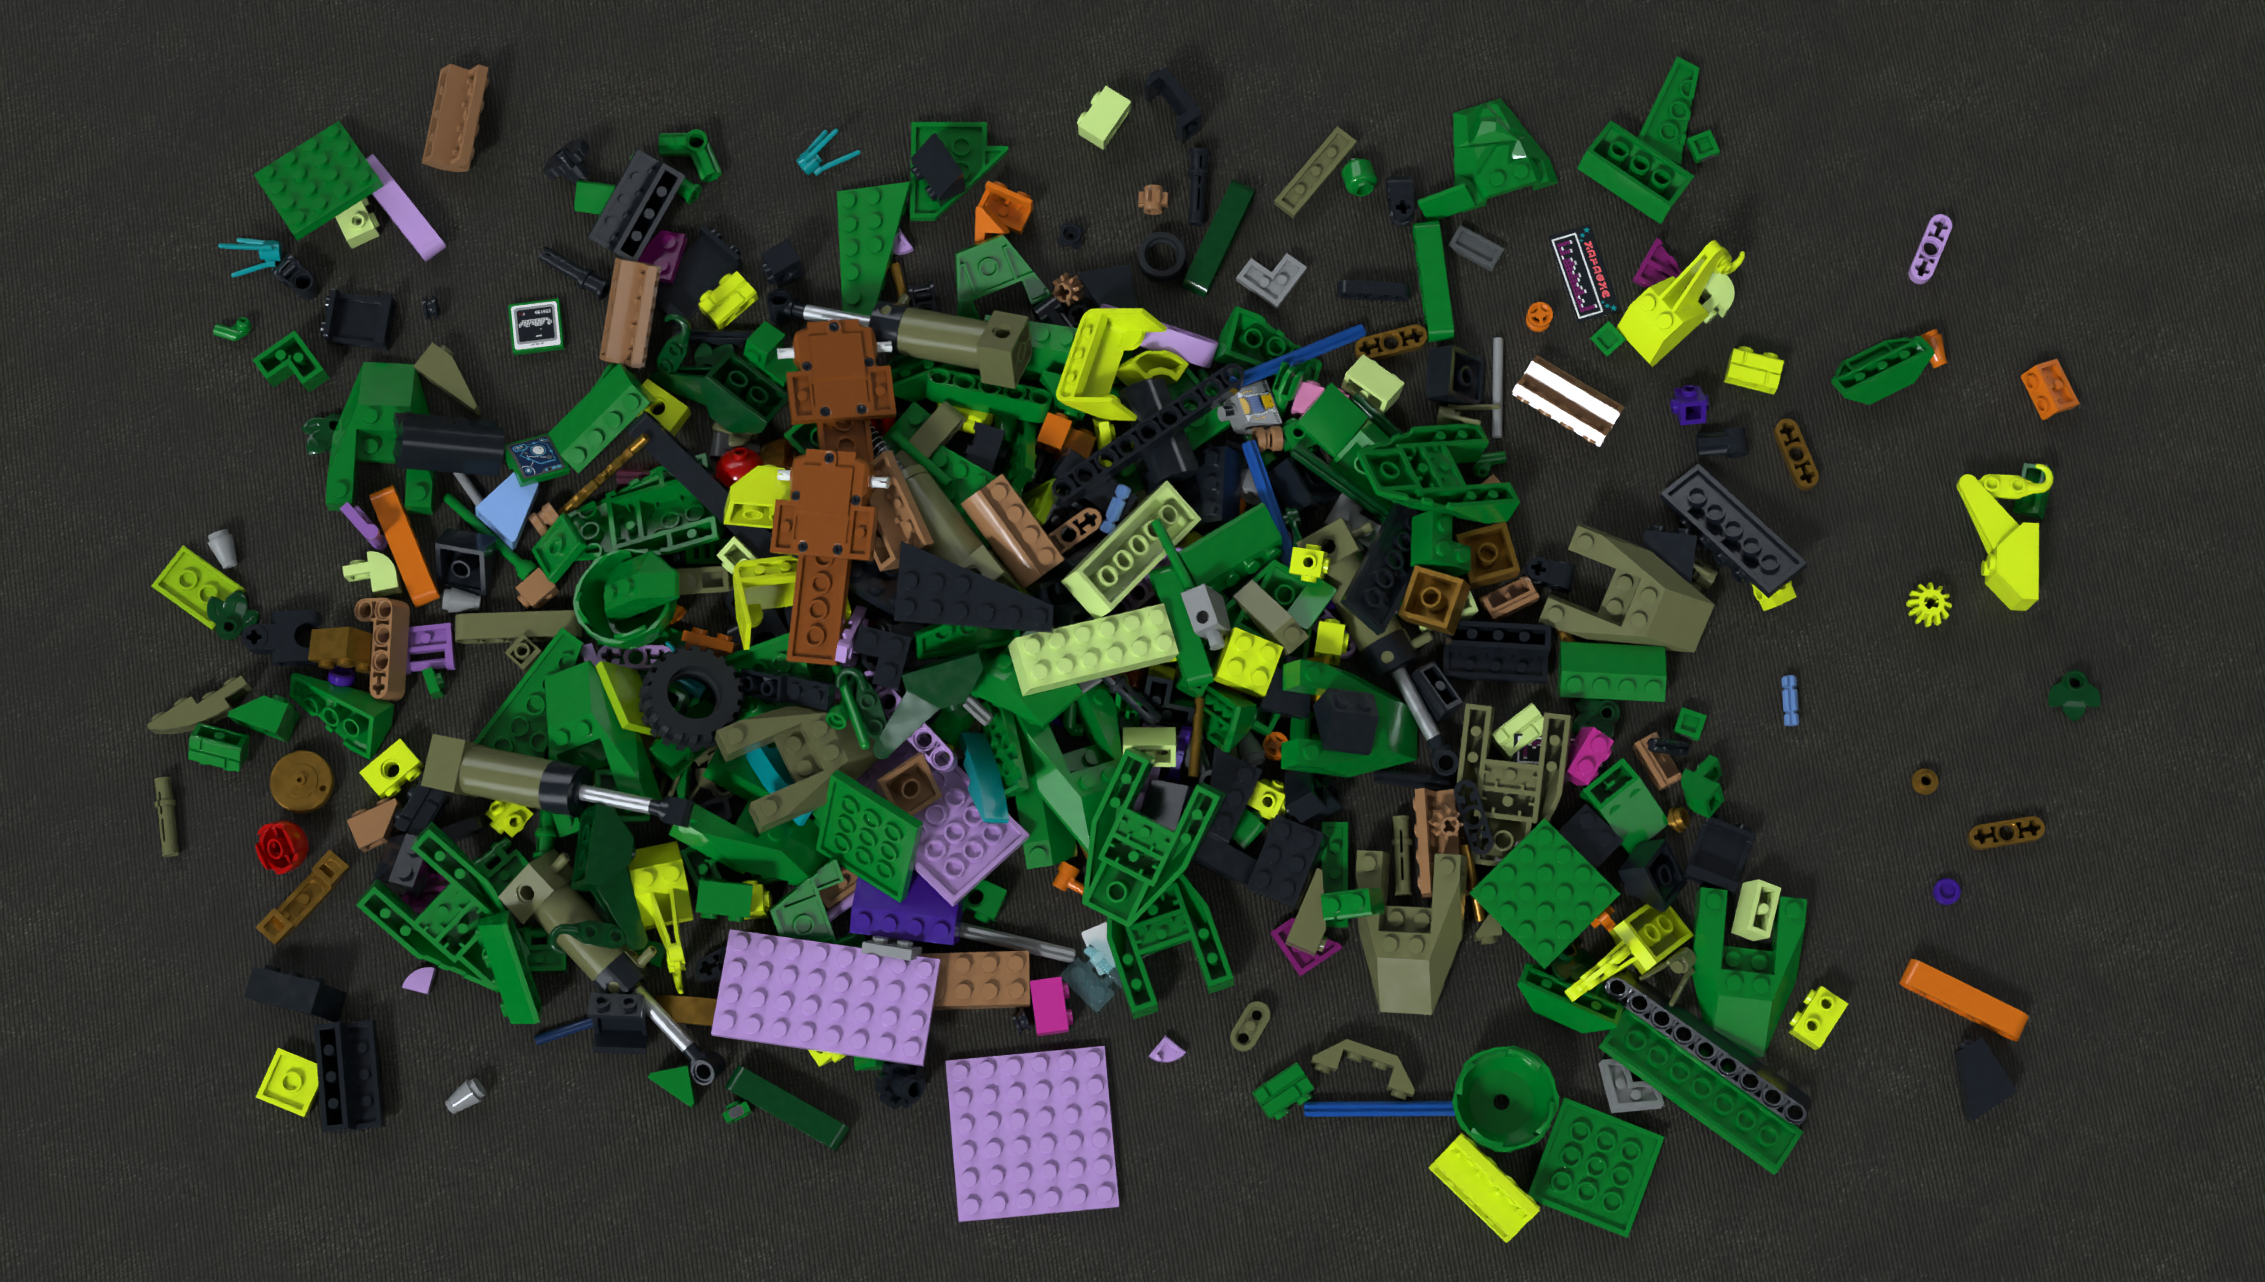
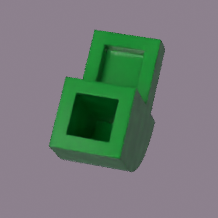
M1709 755L1704 762L1697 766L1695 772L1685 769L1681 777V785L1688 807L1707 818H1710L1724 802L1721 786L1717 783L1718 779L1722 776L1717 757Z

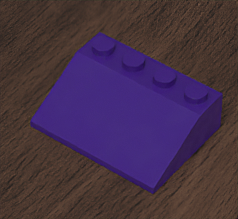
M914 868L907 897L901 903L860 877H857L849 933L954 945L960 941L964 897L953 907Z

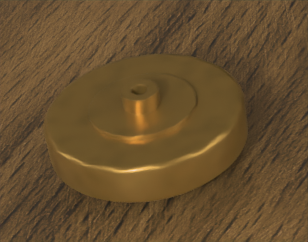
M307 750L293 751L283 756L275 764L270 775V790L276 802L284 809L297 814L311 813L323 807L330 799L335 786L334 773L329 763L317 753Z

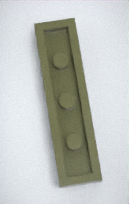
M1337 126L1274 200V204L1294 219L1352 151L1357 141Z

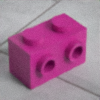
M1582 727L1569 748L1565 778L1575 785L1588 786L1599 774L1598 768L1602 761H1606L1610 756L1614 740L1594 727Z
M1062 977L1030 981L1037 1036L1069 1032L1068 1025H1073L1072 1010L1066 1009L1065 999L1070 998L1068 983H1062Z

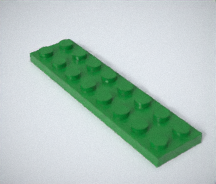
M1627 1008L1623 1010L1616 1029H1610L1598 1046L1599 1049L1773 1175L1779 1171L1804 1132L1771 1111Z

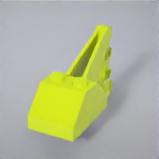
M1716 240L1711 241L1677 278L1672 276L1650 286L1632 302L1616 329L1653 367L1709 316L1707 310L1698 300L1712 273H1720L1721 275L1731 274L1743 262L1745 252L1741 251L1737 259L1731 263L1732 257L1729 252Z
M770 464L757 466L730 486L724 508L723 524L772 529L776 499L790 500V481L778 480L777 475H781L778 473V470L785 469Z
M2036 464L2035 466L2046 475L2043 483H2033L2017 475L1987 474L1980 480H1977L1973 475L1966 474L1958 480L1956 485L1988 553V556L1981 564V575L1985 576V584L2010 610L2027 611L2039 600V523L2023 522L2019 525L1994 498L2020 499L2031 494L2044 493L2049 490L2053 484L2054 477L2049 467L2043 464Z
M675 841L636 849L635 858L627 867L644 929L657 928L666 949L669 973H672L677 992L683 994L681 971L685 970V959L681 947L679 923L693 920V913L683 861L678 843ZM673 924L676 943L670 942L666 926Z
M1645 904L1609 932L1617 946L1564 992L1574 1002L1584 993L1631 964L1643 975L1694 935L1671 906L1665 912H1660ZM1627 957L1630 959L1625 963L1621 964L1620 966L1617 965L1624 961Z

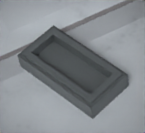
M1462 225L1459 226L1448 245V249L1491 272L1505 249Z

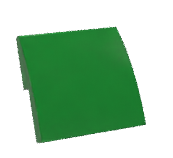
M1330 383L1324 388L1314 403L1308 406L1296 422V425L1334 458L1356 434L1368 416L1336 386Z

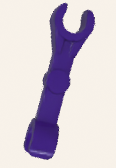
M1182 726L1176 749V767L1169 769L1163 779L1165 782L1170 778L1174 779L1176 784L1181 782L1180 766L1184 759L1186 745L1191 736V727Z

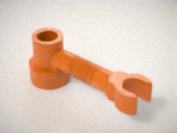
M1065 861L1061 862L1057 868L1059 872L1052 885L1064 892L1070 888L1083 895L1084 884L1075 880L1080 870Z

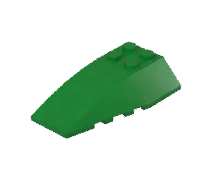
M706 453L696 455L695 457L713 473L708 455ZM663 466L649 471L650 475L641 480L637 477L628 482L629 486L618 492L613 490L605 494L606 498L597 503L592 501L567 514L571 517L587 545L575 561L595 560L609 552L624 549L651 551L657 555L672 554L720 540L725 532V527L714 514Z

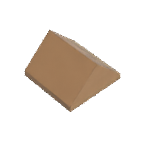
M921 752L876 781V794L912 816L942 797L941 791Z

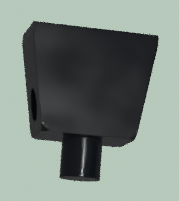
M1286 655L1284 664L1300 660L1301 658ZM1276 668L1266 696L1258 698L1256 709L1300 720L1308 719L1310 716V694L1283 691V669Z

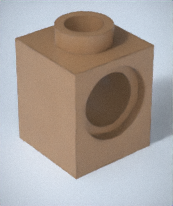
M537 568L515 587L520 594L517 599L526 609L531 606L535 611L542 608L560 592L554 583L548 581L540 568Z

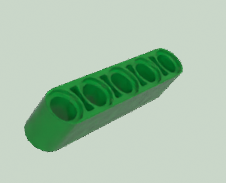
M1439 221L1413 223V239L1427 341L1454 340L1453 318Z
M933 368L927 375L925 395L927 399L942 404L947 401L952 406L1034 423H1043L1047 413H1050L1052 395L1042 388L1018 384L1016 389L986 384L981 382V376L943 368Z
M1172 563L1152 569L1149 572V578L1158 605L1163 603L1165 605L1179 652L1176 659L1186 688L1190 690L1213 683V674L1201 638L1193 630L1181 593L1185 592Z

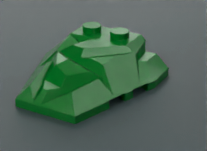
M1501 98L1453 113L1454 186L1465 183L1471 189L1475 201L1474 207L1464 210L1462 213L1486 206L1489 198L1531 185L1533 191L1558 183L1550 158Z

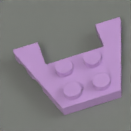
M856 606L848 623L850 624L849 628H845L842 635L843 640L840 639L837 644L835 661L842 662L843 668L857 667L860 655L854 652L853 649L859 626H869V619H865L866 607ZM846 675L849 682L851 675ZM835 683L834 702H840L842 694L840 688H837Z

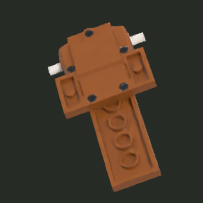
M833 319L830 321L807 322L805 329L795 333L792 348H777L778 359L793 358V363L799 370L798 372L786 373L791 425L816 423L819 450L857 452L864 455L863 460L869 463L874 460L869 419L896 417L891 366H876L875 362L877 353L892 352L891 341L877 342L873 329L860 325L859 319Z
M806 449V454L794 458L791 470H778V473L781 474L777 475L778 480L790 481L791 494L790 500L776 499L770 552L798 555L786 659L789 662L840 666V662L835 661L837 644L840 639L843 640L842 635L845 624L852 560L873 561L879 508L867 507L876 487L888 489L890 484H887L890 483V478L877 477L873 464L863 460L864 455L857 452Z

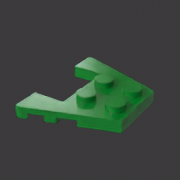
M1003 234L955 252L957 316L980 320L973 300L1020 281L1031 305L1045 300L1052 295Z
M835 857L769 908L780 937L862 948V942L866 941L864 934L853 933L836 940L819 894L820 890L844 881Z

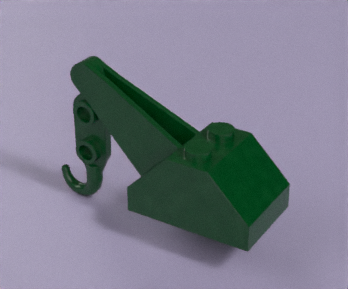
M671 313L665 317V322L670 320L677 321L681 325L682 330L666 342L657 358L658 367L649 375V380L663 390L706 405L710 417L731 433H762L789 402L788 394L731 350L714 367H680L689 352L688 344L691 327L689 322L679 314Z
M982 647L909 668L902 674L907 692L888 722L879 694L869 684L865 674L859 668L850 666L841 669L836 675L835 683L837 688H841V680L844 676L852 675L856 678V704L867 735L875 740L873 754L878 759H886L939 709L947 707L948 711L963 707V704L966 703V700L975 689L989 661L985 648Z
M596 804L585 809L581 814L570 889L585 892L590 890L612 924L586 920L574 924H560L554 927L550 932L549 945L557 954L565 955V951L557 945V938L561 934H568L585 945L617 949L626 944L629 949L637 951L645 948L648 943V937L627 870V866L634 860L636 854V846L633 845L634 837L611 806Z

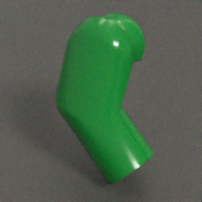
M246 317L239 318L232 327L217 323L214 327L213 335L237 341L250 333L252 325Z
M1505 451L1483 453L1473 466L1474 475L1478 478H1486L1493 465L1506 463Z
M1077 703L1071 704L1063 711V726L1073 738L1085 736L1082 723L1079 724L1076 721Z

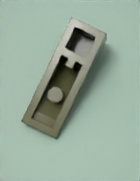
M432 342L415 363L414 368L422 377L476 416H479L481 411L456 361L452 357L454 353L446 346L441 345L438 347Z
M1253 580L1249 581L1232 596L1269 641L1283 646L1282 656L1292 653L1309 638L1296 620Z
M1317 868L1285 943L1312 956H1315L1317 950L1323 951L1328 937L1323 936L1326 930V921L1323 918L1321 894H1324L1322 870Z

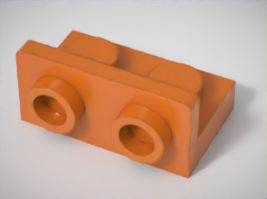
M2058 359L2037 364L2021 375V379L2042 420H2046L2056 413L2072 409L2080 404Z

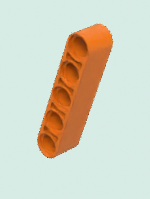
M391 485L370 494V500L414 606L417 608L439 599V591L395 486Z
M1916 959L1909 960L1899 982L1906 989L2013 1041L2019 1040L2029 1018L2026 1013Z

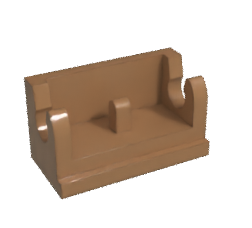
M1524 576L1492 593L1478 598V601L1489 622H1498L1537 603L1539 595L1529 577Z
M1654 732L1634 743L1631 748L1656 790L1660 792L1680 781L1682 773L1679 772L1669 754L1655 753L1648 750V740L1650 738H1659L1657 732Z

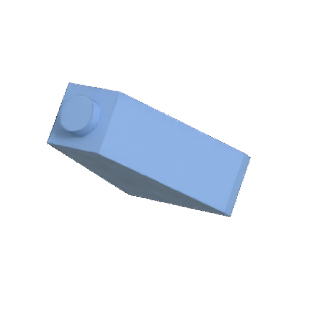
M513 472L475 507L476 516L512 550L517 547L528 520L527 516L530 515L539 493V483L520 487Z

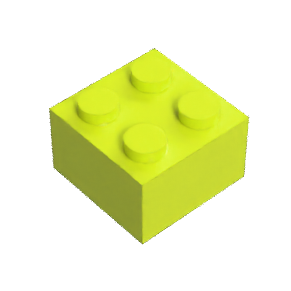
M1232 628L1231 632L1226 635L1225 646L1220 651L1212 673L1213 679L1216 682L1256 698L1264 697L1275 672L1283 646L1239 628Z

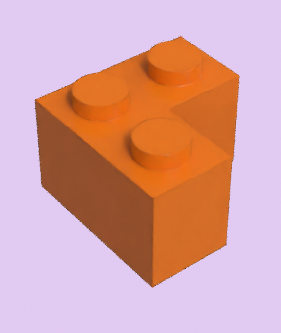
M1048 412L1037 438V449L1047 451L1054 456L1053 460L1057 461L1066 447L1069 446L1087 459L1093 455L1097 445V437L1093 436L1094 434L1087 429H1073L1072 421L1069 420L1068 416L1059 412H1055V414Z

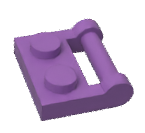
M347 502L340 508L377 551H384L388 548L389 544L386 537L380 535L377 526L373 524L358 505L353 508Z
M451 623L409 627L406 675H411L412 672L422 671L430 667L433 669L447 668V671L456 670L453 627ZM445 651V658L412 662L410 660V655Z

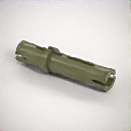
M171 777L154 779L157 800L154 804L159 816L162 857L179 855L174 814L176 800H173Z
M1399 815L1393 816L1394 839L1391 840V846H1394L1395 895L1409 896L1412 895L1410 866L1412 839L1409 838V816ZM1401 831H1402V837H1403V839H1402V841H1403V852H1402V853H1401ZM1401 859H1403L1404 880H1402V863H1401Z

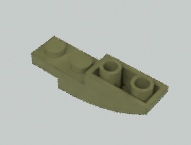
M722 565L674 568L679 572V595L729 592L734 589L733 574L728 572Z
M243 676L232 677L224 683V687L220 690L205 694L201 702H198L192 696L179 699L169 711H163L153 716L152 722L148 723L147 727L155 734H176L193 731L197 723L212 725L228 717L229 711L234 709L231 703L253 688Z

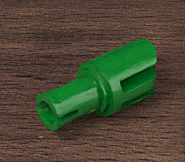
M1282 361L1272 386V392L1275 395L1273 399L1281 419L1284 417L1288 402L1295 399L1305 374L1302 370L1298 372V368L1295 366L1289 368L1290 364L1286 361Z

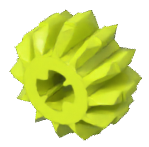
M1928 583L1926 588L1922 584L1918 585L1917 591L1912 590L1909 593L1911 600L1906 602V606L1913 608L1908 612V616L1916 615V624L1924 620L1925 627H1929L1932 622L1936 626L1940 625L1941 618L1947 619L1949 616L1946 610L1952 608L1951 603L1945 602L1950 597V594L1942 595L1940 593L1943 590V586H1939L1934 590L1933 583ZM1927 601L1933 604L1930 609L1925 606Z

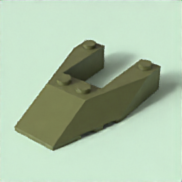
M1578 522L1568 550L1613 567L1615 572L1598 613L1549 593L1538 622L1598 643L1664 646L1665 651L1695 652L1715 604L1683 579L1651 550Z
M802 705L787 706L740 720L717 730L715 736L716 743L725 762L775 742L794 784L750 803L748 810L759 834L824 806L827 803L830 776L836 770L841 771L856 781L879 760L873 754L875 740L868 736L870 747L866 750L862 749L850 717L845 728L837 730L830 727L826 722V716L829 711Z
M1466 703L1457 783L1462 780H1470L1477 785L1494 839V846L1489 853L1476 854L1471 850L1474 864L1496 866L1544 818L1550 822L1563 793L1573 716L1544 712L1538 765L1489 759L1495 707ZM1466 784L1462 785L1463 790L1459 791L1460 796H1465L1467 804L1462 803L1463 809L1470 805H1478L1477 799L1473 802L1470 799V793L1473 792V788H1468ZM1472 809L1467 813L1466 819L1470 824L1476 825L1481 821V813L1476 809ZM1485 825L1478 829H1470L1471 835L1475 832L1477 833L1478 841L1474 843L1476 847L1480 846L1482 850L1486 849L1485 844L1489 843L1488 838H1483L1480 832L1486 830Z
M1357 850L1356 889L1381 888L1383 892L1384 915L1358 918L1359 934L1380 1012L1434 1014L1449 969L1455 960L1454 956L1459 943L1463 939L1468 857L1456 854H1435L1432 908L1387 906L1390 853Z

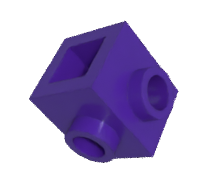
M1685 385L1682 388H1674V398L1670 400L1672 414H1676L1680 425L1706 423V410H1709V399L1707 395L1703 394L1701 387Z

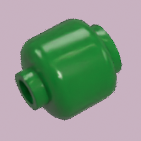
M1353 158L1342 168L1341 175L1345 187L1350 194L1362 197L1373 191L1377 184V177L1369 160Z

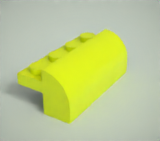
M1463 1133L1428 1167L1506 1243L1540 1211V1207L1536 1204L1535 1200L1522 1191L1510 1176L1497 1167L1496 1163L1486 1156L1477 1147L1475 1142Z

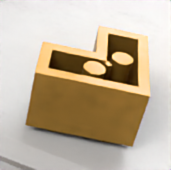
M352 627L312 629L308 660L319 663L318 667L324 669H334V665L346 668L356 667L357 672L370 673L373 634Z

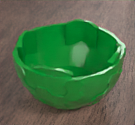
M624 549L599 556L592 562L576 585L573 607L578 623L582 625L591 637L603 645L618 649L643 647L659 638L674 617L677 599L647 610L639 618H633L632 616L614 624L609 623L605 614V585L615 567L622 562L647 553L646 551Z
M1514 1045L1494 1047L1474 1054L1463 1064V1069L1455 1085L1452 1106L1460 1128L1476 1144L1496 1152H1512L1535 1144L1546 1135L1559 1108V1094L1557 1093L1555 1080L1549 1067L1539 1056ZM1497 1095H1503L1508 1099V1107L1506 1109L1499 1110L1494 1106L1493 1101Z

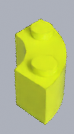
M1148 350L1121 363L1116 376L1126 386L1139 381L1164 378L1166 385H1171L1179 380L1189 364L1172 352Z

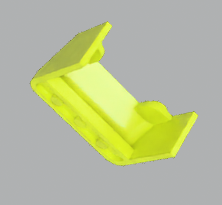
M1094 308L1088 310L1080 320L1056 390L1057 399L1066 406L1104 420L1136 421L1137 415L1123 406L1119 398L1109 394L1124 350L1130 351L1138 348L1142 344L1146 332H1166L1167 327L1143 308Z
M793 556L744 560L734 566L733 586L736 619L744 650H749L751 628L757 627L763 620L762 610L793 606L798 559ZM848 597L844 630L845 628H849L850 624L848 623L851 618V608L849 605Z

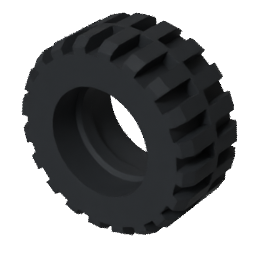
M691 645L689 650L682 646L677 647L674 653L671 651L664 653L660 660H656L653 663L640 689L639 711L644 712L642 720L645 726L650 725L652 727L650 733L654 738L659 735L663 738L662 744L666 746L672 743L676 745V750L684 751L686 747H690L691 752H696L703 746L705 749L713 747L716 743L715 736L717 730L736 723L743 709L741 705L744 702V693L740 691L743 684L741 678H735L737 673L733 665L728 667L725 664L728 659L723 655H720L718 658L713 655L714 650L707 648L703 652L700 651L699 646ZM680 679H693L701 682L710 690L714 697V711L710 716L701 719H691L679 714L669 702L667 695L669 686L674 681Z

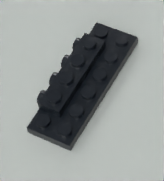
M1697 464L1660 493V499L1678 515V526L1692 529V534L1697 535L1696 543L1701 549H1709L1713 552V557L1717 564L1721 567L1727 565L1732 570V576L1738 583L1742 584L1745 582L1749 587L1753 584L1767 598H1770L1807 568V562L1701 465Z
M1394 502L1340 601L1345 608L1376 635L1385 632L1392 617L1401 608L1399 604L1405 596L1414 571V567L1410 566L1412 517L1426 512L1408 508Z

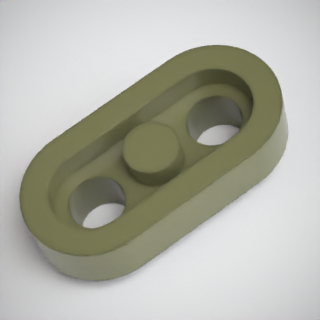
M1255 1001L1248 1004L1230 1035L1231 1045L1236 1050L1246 1052L1255 1046L1270 1020V1010L1266 1004ZM1259 1011L1262 1014V1018L1254 1020L1252 1013ZM1246 1034L1248 1041L1246 1043L1239 1042V1035Z

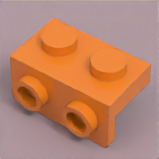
M998 181L994 183L986 182L985 192L978 206H988L1009 230L1020 235L1034 209L1033 200H1031L1029 195L1021 191L1015 193L1008 190L1006 185Z
M692 627L691 632L684 630L681 639L686 641V650H689L691 645L699 646L700 651L703 652L709 648L714 650L713 655L718 658L720 655L726 656L737 652L740 645L732 642L733 637L717 633V637L714 638L706 636L707 630Z

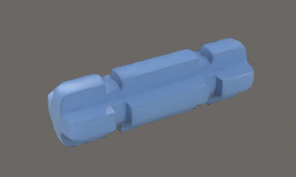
M1123 484L1117 485L1115 490L1116 496L1112 497L1105 514L1106 519L1102 521L1100 526L1101 531L1109 534L1117 526L1115 523L1119 521L1126 505L1125 499L1129 498L1131 493L1130 487Z
M1786 675L1781 679L1782 688H1784L1782 691L1783 712H1786L1784 724L1785 726H1797L1799 724V714H1797V710H1799L1798 692L1795 689L1797 677Z

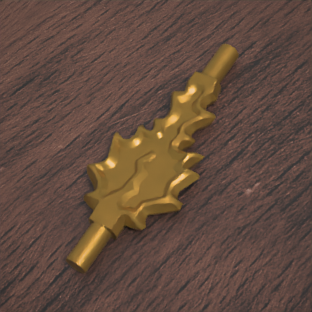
M642 433L606 469L599 473L596 478H593L558 510V515L560 516L562 513L569 514L574 511L595 490L601 487L602 483L626 463L629 458L641 450L650 441V437L646 433Z

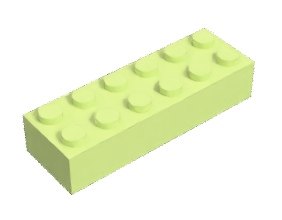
M1168 481L1162 483L1141 501L1061 581L1094 619L1101 618L1112 611L1167 555L1151 522L1160 518L1174 546H1176L1201 520Z
M1164 603L1055 628L1053 633L1038 632L1017 637L1008 645L1022 696L1170 662L1179 654Z

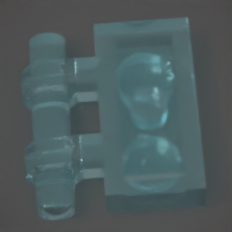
M1090 944L1083 951L1090 960L1084 964L1077 957L1059 977H1062V980L1068 983V986L1097 1014L1115 996V993L1109 986L1115 982L1122 988V984L1116 967H1113L1104 958L1105 954L1101 950L1097 951ZM1096 965L1107 974L1103 981L1092 972Z

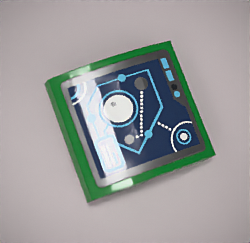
M548 433L505 444L504 446L505 460L509 469H513L520 487L568 475L570 472L568 463L559 454Z

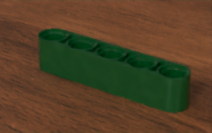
M1236 180L1231 181L1182 284L1183 289L1203 298L1207 297L1253 201L1256 189Z
M737 1065L724 1087L836 1152L851 1129L740 1065Z

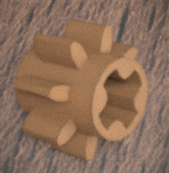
M1146 185L1144 192L1139 191L1138 207H1144L1143 212L1145 214H1161L1163 208H1168V192H1163V187L1160 185Z
M1068 273L1061 275L1060 279L1058 278L1052 282L1055 288L1051 294L1055 295L1060 303L1066 302L1068 306H1071L1075 303V300L1078 301L1083 298L1080 292L1084 285L1080 283L1077 275L1069 278Z
M1446 805L1443 806V810L1437 811L1434 809L1432 819L1428 820L1434 826L1431 833L1435 836L1440 835L1444 840H1447L1448 836H1458L1459 826H1463V823L1457 820L1460 813L1455 809L1451 811Z

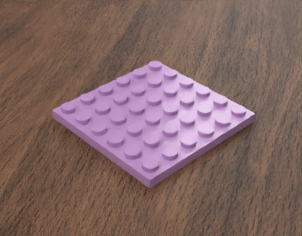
M1105 1046L946 1061L959 1222L1119 1207Z

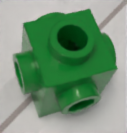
M1296 417L1283 423L1281 429L1283 433V450L1285 452L1289 450L1291 453L1297 444H1301L1310 452L1317 450L1318 444L1296 425L1298 421Z

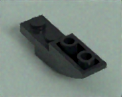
M741 668L740 678L743 687L740 691L745 696L777 703L788 702L824 711H829L834 707V683L822 681V678L789 672Z

